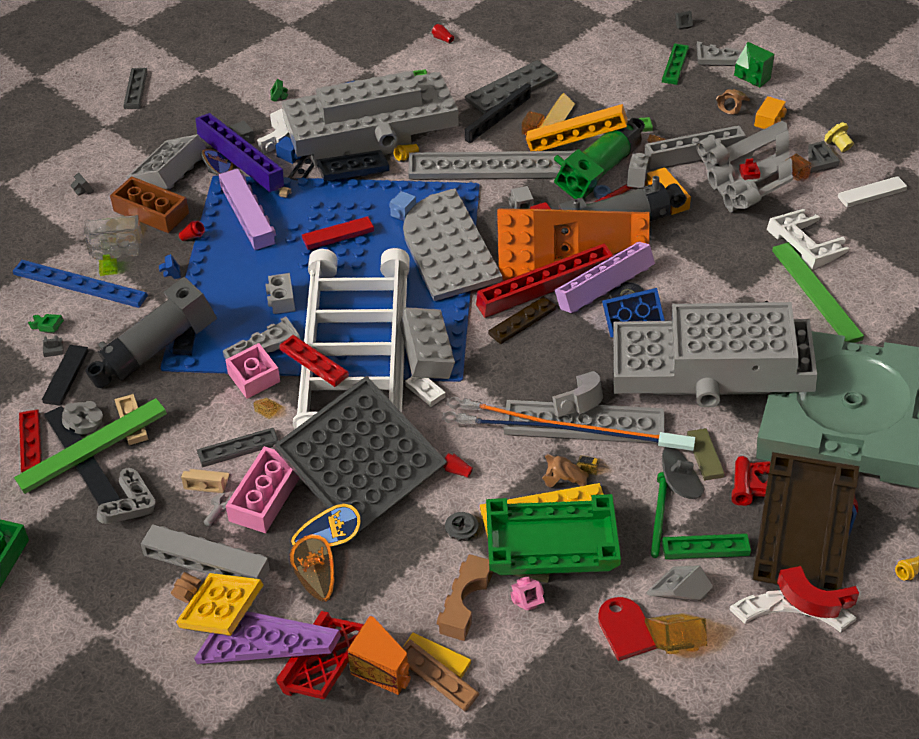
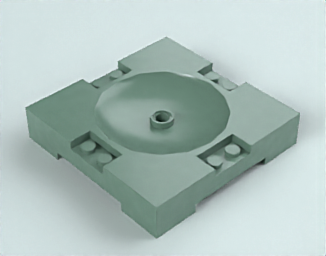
M811 331L817 369L816 391L770 392L757 437L756 458L771 461L772 452L860 466L859 472L879 475L882 482L919 488V347L888 342L884 343V347L844 342L845 336Z

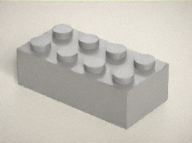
M405 307L400 327L412 377L449 379L455 361L441 310Z

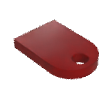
M614 597L606 600L601 605L598 613V622L618 661L659 648L660 643L641 608L634 601L624 597ZM616 605L622 610L613 612L610 610V607Z

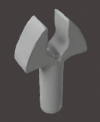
M225 493L218 494L211 499V504L215 505V507L204 520L206 526H211L219 514L226 510V504L230 500L231 495L223 503L221 502L225 498Z

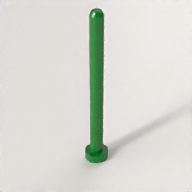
M663 472L657 475L659 491L651 547V556L653 558H657L660 552L668 484Z

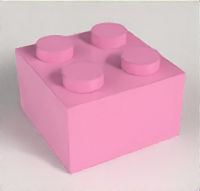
M260 343L225 360L229 376L246 399L280 382L278 367Z

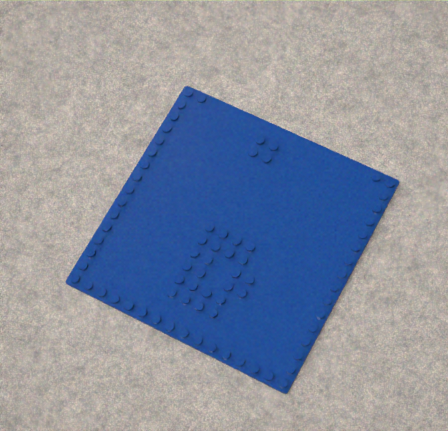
M219 176L212 177L200 220L204 225L205 232L201 237L195 239L185 278L204 294L217 319L196 334L192 356L173 354L174 341L167 345L160 367L162 371L228 374L223 350L241 340L248 341L252 334L266 331L267 326L273 323L275 325L279 324L285 316L298 332L300 339L304 341L310 286L308 264L309 256L313 251L328 249L336 254L338 258L337 272L333 278H384L385 276L380 270L381 256L388 249L398 248L406 251L410 258L409 273L407 275L406 308L441 310L455 361L449 379H429L431 381L461 382L463 380L471 291L437 301L433 300L405 242L403 232L404 221L391 216L389 204L401 191L416 196L417 204L431 194L455 188L476 226L480 187L478 183L356 179L324 181L322 178H296L298 179L296 181L284 177V187L291 188V193L286 198L279 196V189L269 192L253 178L245 176L247 185L250 184L252 195H256L258 205L262 206L264 216H268L270 227L273 226L276 232L274 237L275 244L254 250L221 188ZM367 216L374 226V232L309 250L302 240V234ZM290 273L295 311L273 314V308L268 306L267 296L271 295H267L265 285L269 283L268 276ZM320 291L319 310L393 309L394 291ZM392 322L317 323L316 343L391 342ZM404 348L403 380H407L412 377L406 348ZM277 349L274 352L267 353L278 367L279 375L301 376L302 364L283 351ZM391 355L326 356L347 370L349 373L348 377H390Z

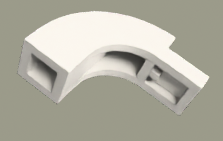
M282 109L270 114L271 125L276 130L257 139L259 151L263 154L276 149L275 145L285 136L290 138Z

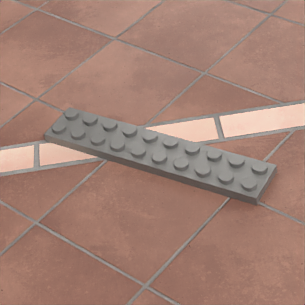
M575 151L409 153L408 176L409 179L556 178L561 166L554 161V157L559 155L565 160Z

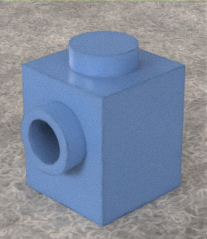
M401 191L390 201L391 216L404 221L408 212L416 205V196Z

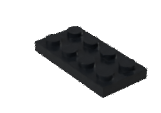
M381 150L316 159L317 168L324 181H334L335 179L342 178L349 179L355 176H367L374 173L382 174L390 171L389 164Z

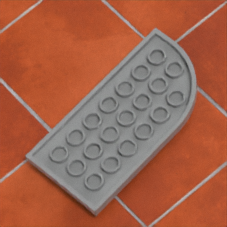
M455 188L429 195V197L418 202L408 212L403 225L405 242L434 301L503 281L502 274Z

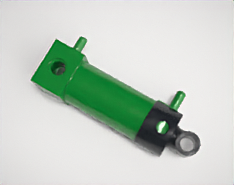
M631 118L630 121L627 120V127L604 133L583 152L577 149L565 160L556 155L554 161L561 168L554 183L572 198L578 199L582 197L584 200L593 192L598 181L641 145V133L645 127L644 122L639 118Z

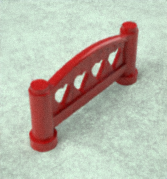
M745 456L737 458L735 461L734 489L731 495V500L735 505L747 506L751 504L753 496L765 497L767 481L762 483L755 473H769L770 461L750 463L749 459ZM854 495L853 505L858 513V501Z

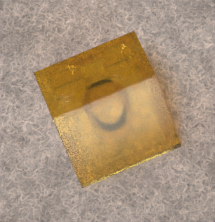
M686 613L645 618V624L656 647L666 651V654H677L681 649L698 651L699 647L708 646L705 618Z

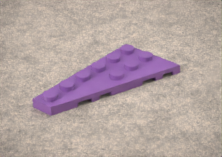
M247 611L231 636L210 633L194 660L197 664L329 654L332 653L341 634L337 629Z

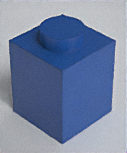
M287 136L275 145L277 157L293 164L302 157H297L291 138Z

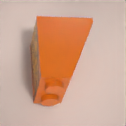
M369 616L348 649L350 673L353 676L399 695L402 688H407L411 678L408 671L410 664L408 663L407 652L374 617Z

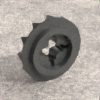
M457 512L447 518L445 530L450 538H456L458 541L460 539L468 540L471 536L475 537V533L478 531V521L470 513ZM464 522L465 527L459 531V527Z

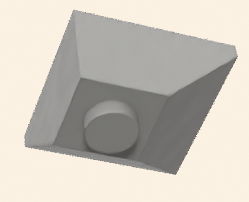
M700 565L674 566L646 593L649 596L700 601L707 596V592L713 586Z

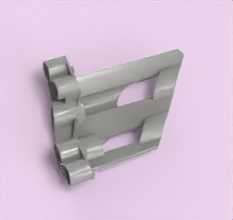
M784 121L763 129L727 148L721 144L720 140L717 141L712 136L696 143V149L708 170L709 184L714 190L718 189L729 212L748 208L761 201L762 197L793 180L792 159L789 158V131L787 123ZM776 141V153L757 163L761 173L760 178L742 179L739 164H745L746 159H751L757 149ZM779 172L778 180L760 189L757 188V182Z

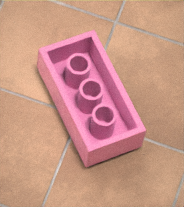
M263 447L226 504L229 522L263 533L268 531L300 479L275 449Z

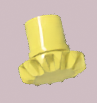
M846 123L837 124L825 135L824 141L827 144L833 142L841 152L849 150L854 145V142L847 135L848 125Z

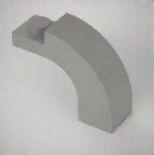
M594 371L576 376L577 389L552 397L555 415L560 417L573 412L581 414L596 407L603 399L600 376Z

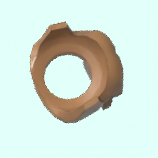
M728 89L716 98L719 109L727 114H738L741 109L742 100L750 101L745 93L735 89ZM728 98H733L735 107L728 111L724 103Z
M545 455L548 468L542 479L545 481L546 486L553 487L560 478L577 483L580 486L587 485L586 480L589 477L587 472L571 463L566 457Z

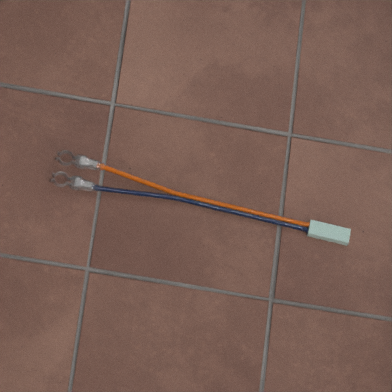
M458 397L447 398L446 406L452 409L461 407V409L467 411L487 409L537 422L482 420L477 416H471L467 413L456 415L453 411L443 412L442 420L450 424L457 422L460 425H477L482 423L545 426L652 441L658 443V446L691 451L694 450L695 437L662 432H660V435L546 420L487 406L468 398L460 400ZM451 401H458L459 404H457V405H452V404H450V402H451ZM453 415L455 418L449 420L446 416Z

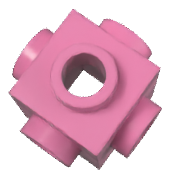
M523 577L518 579L516 584L511 585L513 590L511 598L518 607L532 610L537 608V605L545 603L543 587L539 581L530 579V577Z

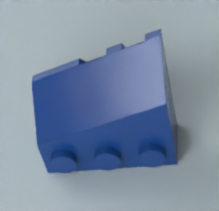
M657 288L602 301L610 337H614L613 322L665 321Z

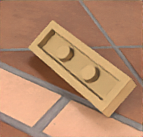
M134 394L114 399L120 418L138 408ZM145 427L126 437L129 445L148 440Z

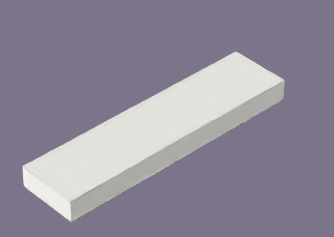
M897 176L840 192L838 198L846 207H851L906 191L907 185Z

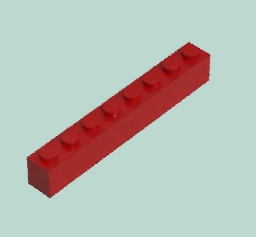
M604 243L477 291L476 306L484 318L554 292L557 288L613 257V254Z

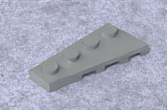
M285 316L279 324L275 325L273 323L267 326L266 331L252 334L248 341L241 340L223 350V355L225 359H228L260 343L266 353L274 352L280 349L279 345L290 336L295 335L299 339L300 336Z

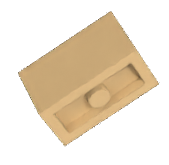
M190 469V471H183L181 478L184 489L224 493L230 474Z

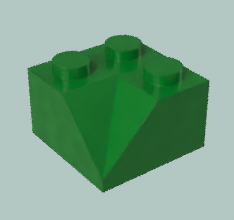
M747 42L735 64L734 76L759 88L771 79L775 54Z

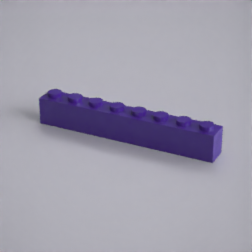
M208 113L196 118L197 134L269 192L284 187L283 169L212 114Z

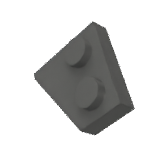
M824 141L809 144L808 165L810 173L839 166L840 160Z

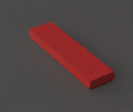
M367 216L302 234V240L309 250L374 232V226Z
M295 335L290 336L279 345L281 351L334 387L349 376L347 370Z
M39 409L19 412L21 473L42 462Z

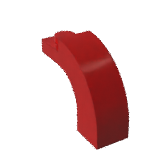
M801 566L780 570L777 581L782 594L790 604L808 615L820 618L838 617L841 608L848 609L856 605L859 596L856 586L834 591L816 588L807 580Z

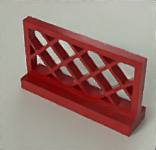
M321 611L313 625L335 629L336 626L342 627L340 634L341 637L345 636L346 640L336 644L332 651L334 658L325 662L322 661V658L329 654L290 657L276 678V682L286 695L291 696L294 692L325 700L349 662L348 649L357 635L348 638L347 634L356 630L360 632L364 624L331 618L329 612ZM348 646L345 653L337 655L336 651ZM319 660L320 664L310 668L314 661ZM337 664L333 671L326 673V668ZM322 670V676L311 680L310 675ZM307 677L308 682L298 686L301 680ZM325 682L321 691L314 689V686Z

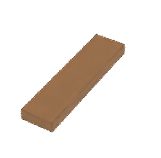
M411 639L403 647L407 652L408 663L410 664L409 669L464 712L469 709L480 695L478 691Z

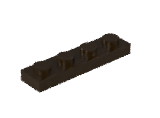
M543 296L488 330V335L499 344H502L555 311L556 305Z

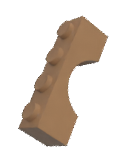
M471 554L468 555L466 562L463 561L461 563L460 576L454 579L452 594L447 595L444 604L445 610L443 613L440 612L437 618L439 634L465 641L472 625V612L464 606L463 600L471 592L487 589L493 575V571L489 570V559Z

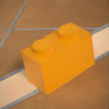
M767 96L756 113L754 126L766 129L780 122L781 117L784 118L787 112L785 108L786 101Z

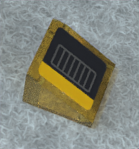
M580 455L577 466L588 474L597 475L600 458Z

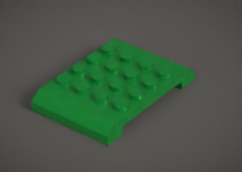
M612 494L591 495V501L507 504V498L486 499L490 571L499 575L610 571L621 565Z

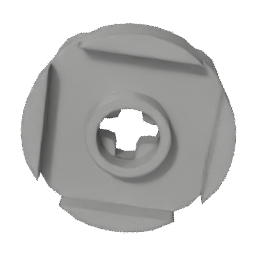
M93 401L68 403L65 405L62 413V424L68 430L69 427L74 429L75 433L89 434L95 432L97 427L101 426L103 414Z

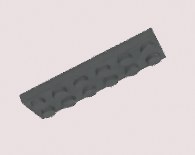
M536 60L465 95V101L485 114L524 84H530L531 91L557 79L558 74Z

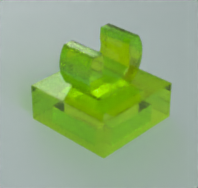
M110 254L103 255V260H99L100 276L118 274L117 258H111Z

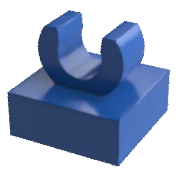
M171 254L165 256V263L159 265V271H164V277L180 278V265Z

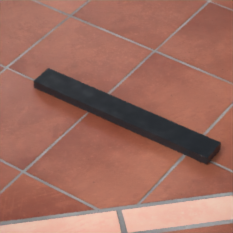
M60 406L44 413V416L62 447L66 449L82 440L80 434L75 433L74 429L69 427L68 430L62 424L64 408ZM94 456L75 466L98 506L103 503L121 500Z

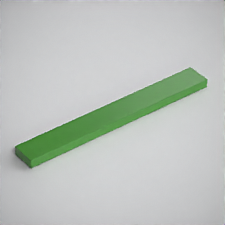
M790 243L774 246L772 252L837 334L845 336L844 342L856 343L862 341L864 335Z
M155 398L15 476L14 479L23 493L26 494L167 414L166 410Z

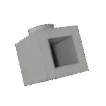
M528 186L511 189V196L509 197L511 207H514V209H530L533 206L534 199Z

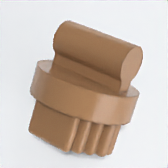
M184 572L181 579L176 580L171 594L175 598L189 603L198 591L197 588L200 586L201 580Z

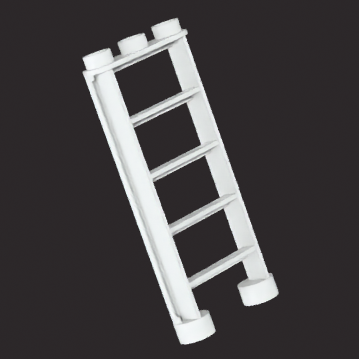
M398 248L384 251L381 256L380 267L381 273L385 276L384 278H333L337 272L338 258L336 254L328 249L313 251L309 256L308 264L310 286L304 342L324 356L391 355L390 377H369V379L380 390H389V400L402 413L405 344L400 321L406 307L407 275L410 265L408 253ZM320 291H394L393 309L319 310ZM392 322L391 342L316 343L317 323ZM302 365L297 415L293 418V428L296 429L317 413L310 412L311 390H348L364 377H347L334 387L321 377H313V372Z

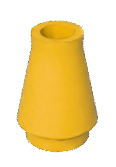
M417 144L398 145L394 149V156L398 161H405L409 158V153L419 152V147Z
M919 556L898 562L895 572L901 580H912L919 573Z

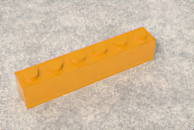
M620 104L527 131L526 141L530 151H543L627 127V116L624 106Z

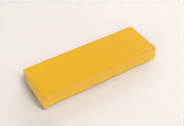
M412 632L406 641L407 643L411 639L459 678L463 677L471 664V659Z

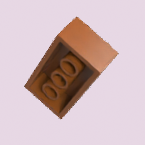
M133 176L110 195L114 212L166 233H169L189 214L186 197Z

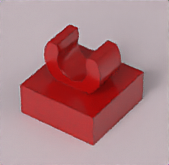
M753 158L746 159L745 164H739L742 179L760 178V170L757 163H753Z

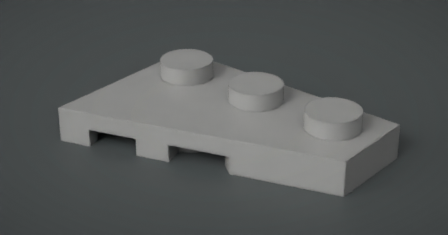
M698 41L696 45L699 65H735L742 50L727 47L719 49L713 44L705 46L702 45V42Z

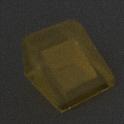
M268 398L260 399L253 403L254 411L268 419L273 417L282 408L281 405Z

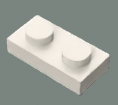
M410 377L405 381L406 387L430 407L445 398V392L429 378Z

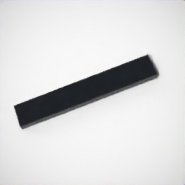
M528 83L524 84L466 127L465 141L468 143L473 142L531 98V85Z

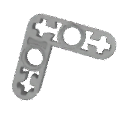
M125 468L120 472L119 483L128 498L101 504L98 506L96 517L99 522L110 524L149 515L154 511L155 499L136 470ZM137 489V490H140V491H142V492H141V493H135V492H133L132 490ZM127 507V508H130L131 510H130V511H124V510H122L121 508Z

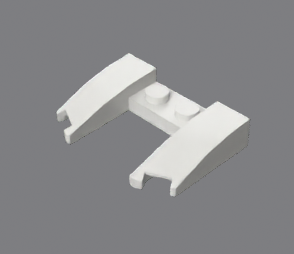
M805 209L773 217L769 220L767 230L776 239L785 238L787 242L795 247L802 254V260L811 270L836 260L849 250V247L842 248L841 244L845 243L844 237L821 244H816L801 229L819 221L820 217L816 214L813 217H806L804 215Z

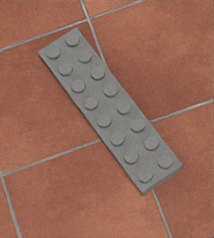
M507 400L506 410L546 420L660 435V432L664 433L663 408L597 405L593 409L581 414L573 412L558 417L555 415L553 402ZM505 414V421L537 422ZM504 425V434L656 443L545 426Z

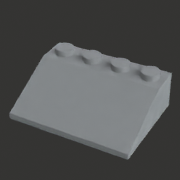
M198 134L166 140L127 176V179L133 176L169 190L174 187L176 181L184 177L185 172L193 169L194 164L203 159L201 153L207 148Z

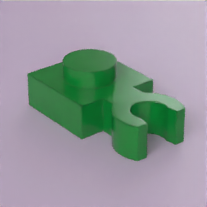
M45 314L44 317L33 315L34 321H29L28 324L31 329H39L42 332H56L64 319L62 315Z

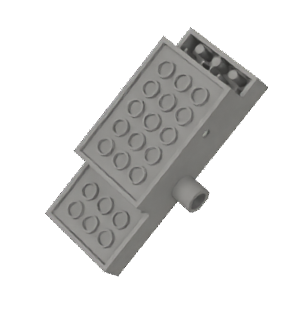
M405 71L382 77L356 80L328 87L324 86L316 89V95L281 101L283 118L297 157L310 155L315 169H317L316 159L381 150L383 155L392 154L398 145H410L411 135L458 126V108L440 72L414 76L413 71Z
M792 302L672 304V321L613 322L614 394L696 395L699 406L715 407L719 404L720 395L770 394V392L816 391L817 369L810 319H794Z

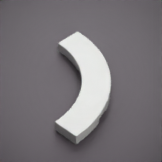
M781 590L767 591L766 594L748 596L731 605L729 609L744 624L759 616L776 612H794L808 615L790 604ZM841 608L839 616L835 618L815 617L831 625L840 633L856 621V617Z

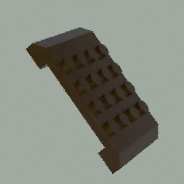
M772 452L752 580L778 584L780 570L801 566L807 580L816 588L825 591L842 589L846 549L860 466Z

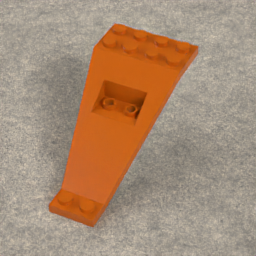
M553 209L497 210L499 271L502 274L503 281L604 243L612 254L619 253L637 242L650 245V212ZM562 228H567L568 232L564 233ZM566 245L568 250H563L562 246Z

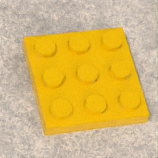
M209 573L176 623L179 628L231 636L264 585L260 579Z

